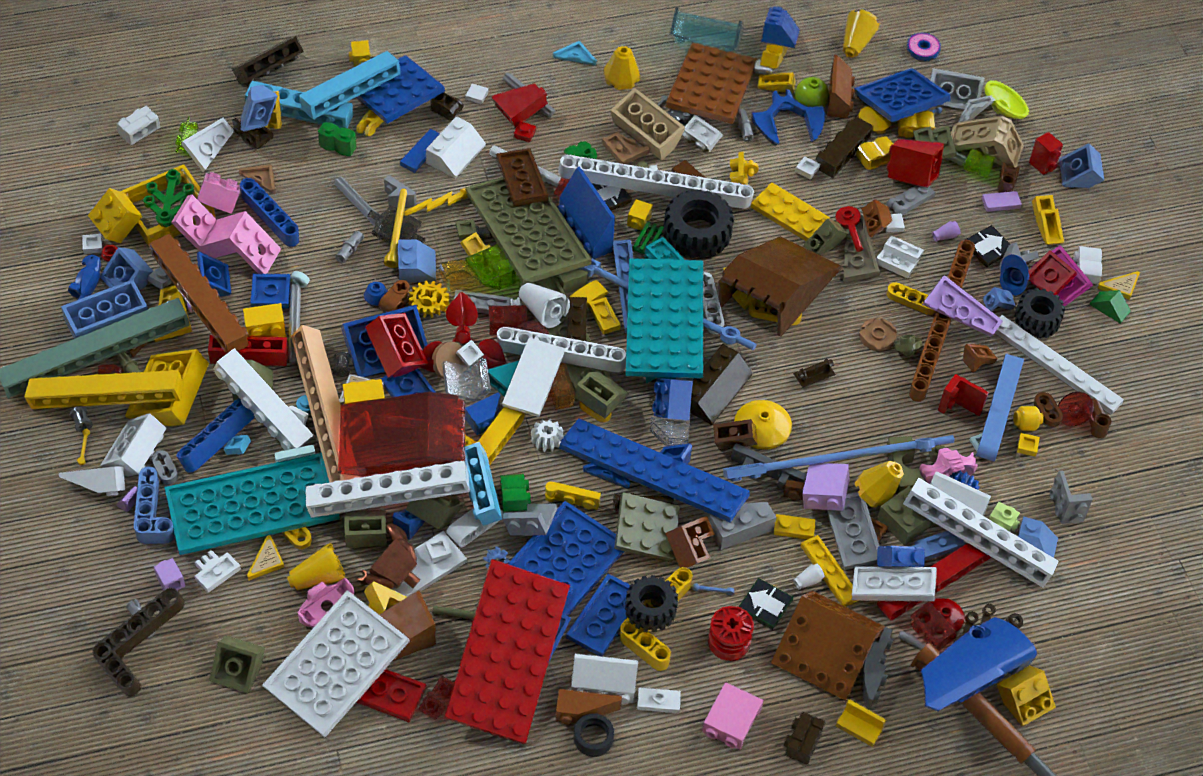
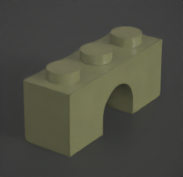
M912 436L890 437L887 445L913 441ZM915 449L884 453L889 461L900 464L904 473L896 490V495L908 486L912 488L918 478L922 479L919 468L910 469L904 465L905 463L913 462Z

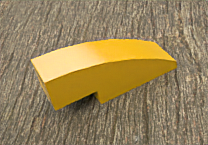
M767 43L766 50L762 52L760 65L777 69L788 47Z
M1053 195L1035 196L1032 200L1033 211L1045 244H1064L1059 211L1055 209Z

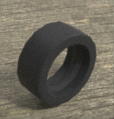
M588 714L577 721L574 727V743L582 754L589 757H598L611 749L614 741V727L608 718L600 714ZM598 726L605 730L606 739L603 743L591 745L582 739L581 733L585 727Z

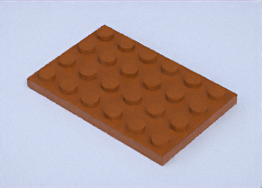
M692 43L666 101V108L733 124L753 75L757 58Z

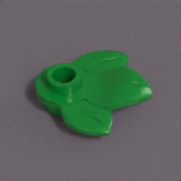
M580 141L577 146L572 145L564 150L566 155L591 159L597 158L596 149L592 148L591 144L586 141Z

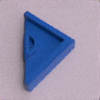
M593 463L583 466V472L626 489L630 488V483L626 477Z

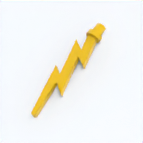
M463 188L453 196L451 191L434 201L430 198L404 211V215H410L424 208H427V212L447 201L449 206L461 199H467V192Z

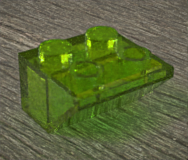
M498 244L465 258L483 286L501 290L516 283V272Z

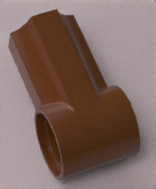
M1095 398L1089 399L1083 403L1082 409L1091 425L1090 432L1096 438H1104L1109 431L1112 422L1111 418L1104 413L1098 400H1095Z

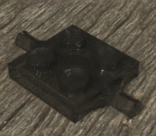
M390 205L381 215L372 210L368 214V217L377 221V224L372 229V235L391 244L397 208ZM403 214L399 240L417 239L424 243L426 238L417 234L422 221Z

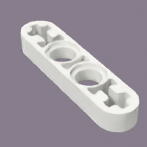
M703 272V280L707 282V287H705L703 281V295L706 293L713 295L712 298H705L703 296L704 319L711 322L716 319V324L724 328V318L714 279L710 273ZM715 308L717 312L710 313L707 309ZM707 328V330H708L711 334H716V335L718 334V333H716V332H714V331H712V330H710V329Z

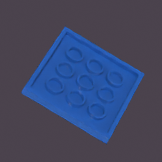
M406 55L397 59L399 60L400 75L356 97L387 124L445 92L444 85Z
M913 68L854 88V94L891 122L951 101L949 93Z

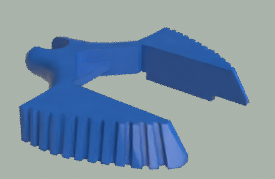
M787 89L786 96L784 97L778 95L777 90L772 93V104L766 111L752 113V121L756 128L775 146L779 145L780 142L774 117L781 110L788 109L804 117L811 142H814L820 136L825 121L823 106L807 107L796 101L792 92Z

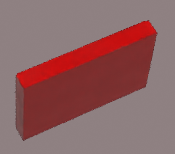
M385 669L356 703L410 723L427 688V684Z

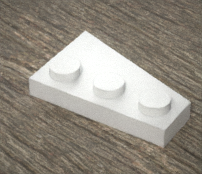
M221 118L184 140L181 145L201 171L204 172L234 131L226 120Z

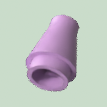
M949 221L932 232L933 239L937 242L957 238V235H960V228L956 221Z

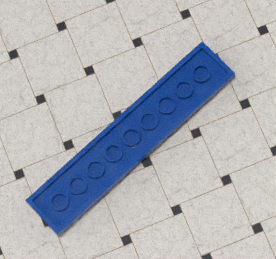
M580 418L566 433L559 446V449L730 523L750 495V491Z

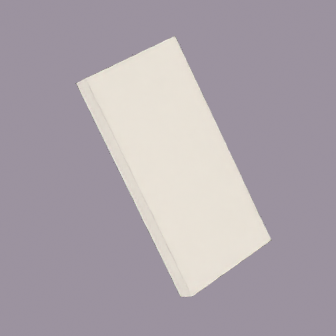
M528 338L502 402L503 407L539 417L564 356L565 348Z
M442 531L428 541L445 536L452 557L432 563L424 542L414 549L417 557V566L412 573L421 579L413 589L405 582L398 589H391L407 597L419 590L421 592L467 563V558L447 534Z
M855 567L852 600L935 601L936 567Z

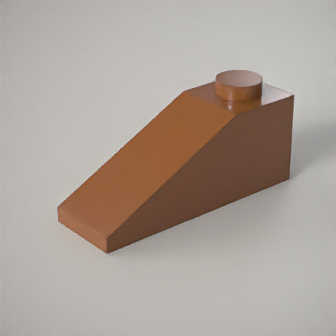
M559 689L555 721L567 725L571 723L576 724L580 718L588 714L606 715L621 710L622 696Z

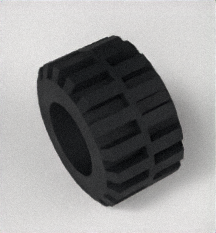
M1034 288V291L1030 289L1027 293H1023L1019 299L1014 315L1015 323L1032 336H1037V338L1053 336L1061 325L1065 313L1064 303L1052 291L1048 292L1043 288L1042 290Z
M651 575L650 578L642 576V580L637 578L634 580V584L631 583L629 590H627L625 602L626 617L629 618V622L632 625L636 624L635 628L638 630L643 628L644 632L652 630V633L657 632V629L665 630V625L669 627L676 617L678 593H676V588L671 586V582L668 580L666 582L663 581L664 578L661 576L659 578H655V575ZM647 599H653L658 601L662 606L658 608H648L644 606L641 602Z

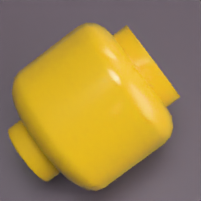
M1020 406L1013 414V423L1021 431H1036L1040 424L1043 423V414L1040 413L1036 406Z

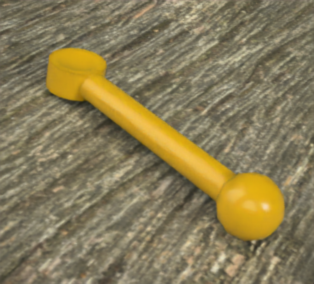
M87 428L82 431L84 437L81 455L77 459L78 464L81 466L86 463L84 455L87 437L90 435V430Z

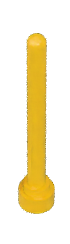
M404 188L400 190L390 251L384 258V265L389 268L398 267V240L407 197V190Z

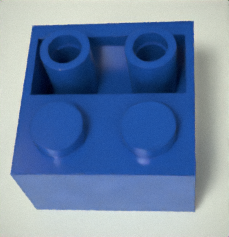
M657 378V382L654 385L656 397L652 406L654 416L667 419L689 420L693 381Z

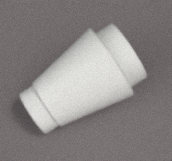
M816 563L815 565H809L793 581L800 590L822 582L821 579L825 578L821 567Z

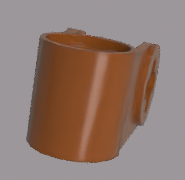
M405 280L396 281L381 298L379 308L385 312L404 308L409 302V283Z

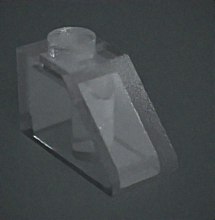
M651 417L650 432L665 446L688 444L690 420Z

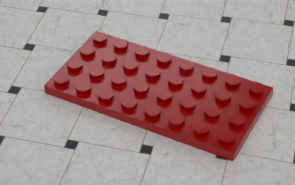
M494 559L490 561L444 719L520 744H526L570 585Z

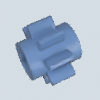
M498 546L495 547V550L488 549L487 556L483 557L488 562L485 566L487 569L492 559L495 560L497 558V561L505 564L510 562L505 557L508 552L505 550L501 551Z

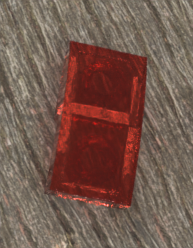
M441 675L433 690L427 693L418 710L437 720L447 708L454 682Z

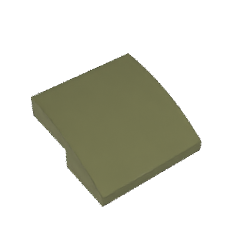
M930 126L914 131L916 141L944 143L942 159L957 157L949 126L936 130H931Z

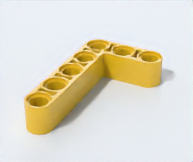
M684 567L678 568L667 579L671 582V586L676 588L678 601L691 588L692 572ZM647 599L642 603L648 608H656L653 607L654 605L662 606L653 599ZM627 618L622 623L620 630V641L655 670H666L670 663V649L650 632H644L643 628L639 630L635 628L636 624L632 625L629 622V618Z

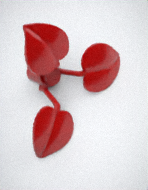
M460 292L448 305L446 318L450 324L458 326L452 342L466 344L471 340L473 341L470 338L471 331L468 326H473L476 323L478 311L471 298L465 293ZM485 339L479 343L478 348L484 355L474 363L477 367L489 370L506 363L503 349L497 341ZM434 341L425 346L423 353L428 364L420 368L435 372L432 356L436 347L442 342Z

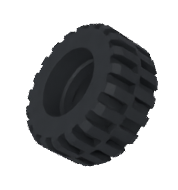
M697 189L696 191L688 190L685 194L682 192L677 195V198L674 197L666 207L663 226L664 237L683 256L688 255L694 259L695 257L704 259L706 256H715L716 252L718 254L721 253L730 243L734 223L732 208L728 206L725 199L722 200L721 196L718 194L714 195L708 190L706 192H703L702 189ZM692 219H700L710 223L712 226L705 229L690 227L685 222Z

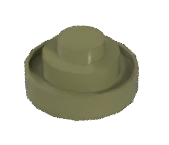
M912 334L903 335L900 337V340L894 342L895 350L900 351L904 356L915 355L918 348L922 347V339Z

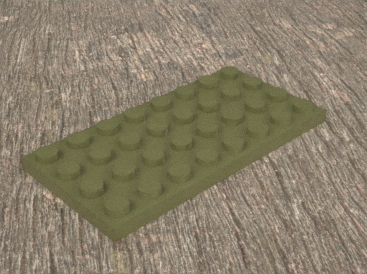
M503 177L465 187L468 198L523 285L591 265L590 256L550 196L549 201L513 206Z

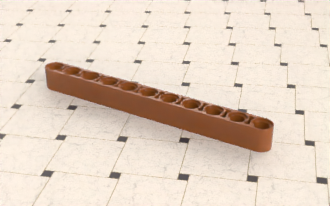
M962 240L959 243L948 278L961 289L975 250V245L970 240ZM937 311L909 391L910 398L915 402H921L926 398L952 318Z

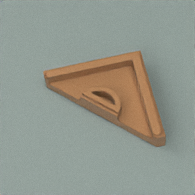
M272 165L239 168L241 176L255 180L263 189L276 194Z

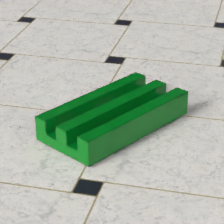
M647 221L633 246V250L645 254V247L654 232L657 233L651 243L660 239L664 227L660 226L659 228L657 227L658 224L654 223V225H651V222ZM650 229V232L648 233L646 239L644 240V242H643L641 248H639V246H640L641 242L643 241L645 235L647 234L648 230Z

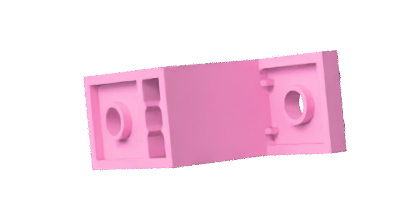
M193 195L187 196L171 222L200 252L213 258L237 252L258 274L268 273L281 250L276 242L246 211L216 219ZM192 217L195 218V220H196V225L193 224V218H192ZM258 246L261 249V255L258 253Z

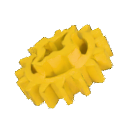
M425 281L424 285L418 283V288L412 287V292H409V305H416L418 313H423L424 318L427 314H430L431 318H433L435 313L440 316V311L445 312L446 306L449 305V293H447L446 287L442 288L441 283L435 285V281H432L431 284Z

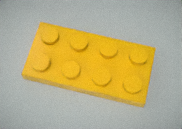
M772 182L751 203L750 207L804 241H807L827 218L830 219L829 216Z

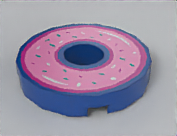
M916 33L910 36L907 42V51L915 59L929 61L931 58L935 59L940 53L941 44L931 34Z

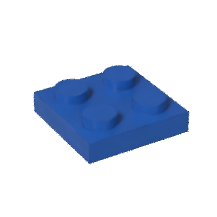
M253 274L251 307L281 303L282 308H289L291 275Z

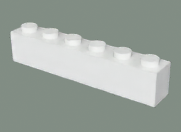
M235 348L216 362L214 367L216 376L227 383L229 390L233 394L238 395L242 404L254 413L258 422L263 423L268 428V432L272 437H276L284 450L303 447L311 440L313 434Z

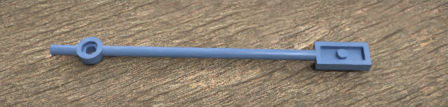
M592 258L591 265L578 268L588 271L589 277L597 274L628 289V281L601 269V263ZM703 318V326L720 334V338L724 343L729 345L739 343L751 350L756 348L757 344L740 336V331L737 328L731 326L723 328Z
M954 436L920 438L910 442L786 461L723 468V474L730 481H739L744 476L758 478L761 477V474L766 473V471L910 449H920V452H929L936 445L954 443Z

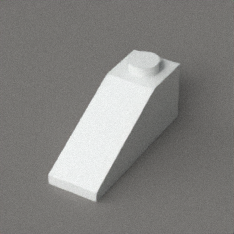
M123 466L59 473L60 478L98 493L106 492V496L118 495V491L125 490Z

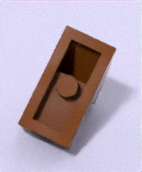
M966 344L964 346L963 361L972 373H975L982 364H994L998 360L986 345Z

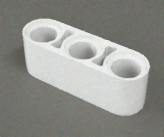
M470 510L448 527L446 533L459 547H464L499 521L483 526L479 519H475L473 510Z

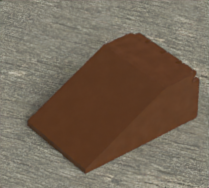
M779 236L739 254L722 272V278L718 281V300L720 306L723 307L732 297L731 295L739 290L747 295L751 293V297L763 303L767 301V305L778 310L777 335L782 337L841 270V265Z

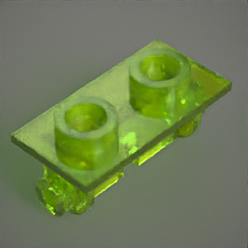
M188 116L186 122L182 121L179 127L181 135L178 134L175 145H177L176 153L179 149L188 153L181 143L198 132V124L196 122H189L190 116Z

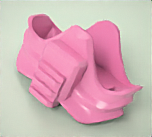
M943 448L939 450L937 460L933 465L921 464L919 469L921 476L930 484L936 471L948 477L958 471L962 473L967 472L971 476L976 471L978 464H976L973 452L971 455L964 457L959 455L957 450Z
M343 578L334 585L326 586L324 582H321L308 590L307 600L298 611L300 623L307 627H315L328 612L321 608V604L329 601L334 606L347 590L354 595L353 585L346 578Z

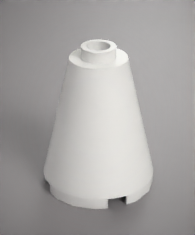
M532 283L524 284L519 290V298L543 326L553 328L561 323L559 320L562 316L566 317L570 301L565 294Z

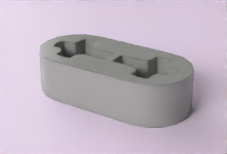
M156 451L152 455L153 467L156 469L162 484L173 485L178 480L177 470L166 451ZM162 458L165 464L162 465L158 459ZM165 471H168L171 477L165 475Z

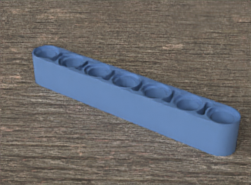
M1005 354L976 453L977 457L994 462L996 460L1024 362L1023 358Z

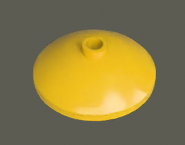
M768 400L750 401L744 404L735 415L734 421L752 419L755 424L758 445H752L751 447L773 449L779 447L787 441L791 434V418L788 412L775 402Z

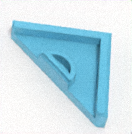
M580 41L553 52V57L556 59L589 65L597 64V60Z

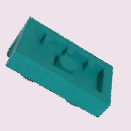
M664 237L645 247V259L685 260Z

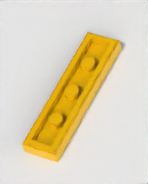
M819 535L801 542L800 547L812 564L815 565L817 563L821 567L825 575L823 580L838 602L847 607L859 601L852 600L853 584Z

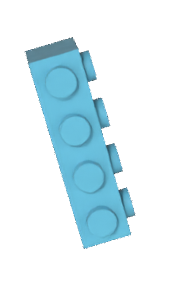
M480 442L461 448L463 457L461 461H465L469 473V497L474 504L472 510L475 519H479L483 526L502 520L487 453Z

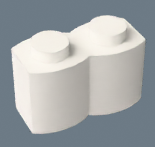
M1079 246L1078 251L1074 252L1073 261L1076 262L1077 266L1092 284H1099L1102 276V250Z

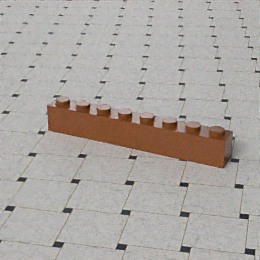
M167 234L149 243L154 259L226 354L234 348L236 351L247 347V337H249L246 328L239 325L236 315L229 312L228 305L225 301L222 302L219 299L218 292L215 288L212 289L206 276L202 277L198 266L195 263L192 264L189 254L186 251H182L179 241L173 239L170 234Z

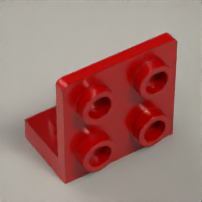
M955 374L944 388L937 411L945 414L948 408L952 409L956 403L980 416L989 392L969 382L966 378Z

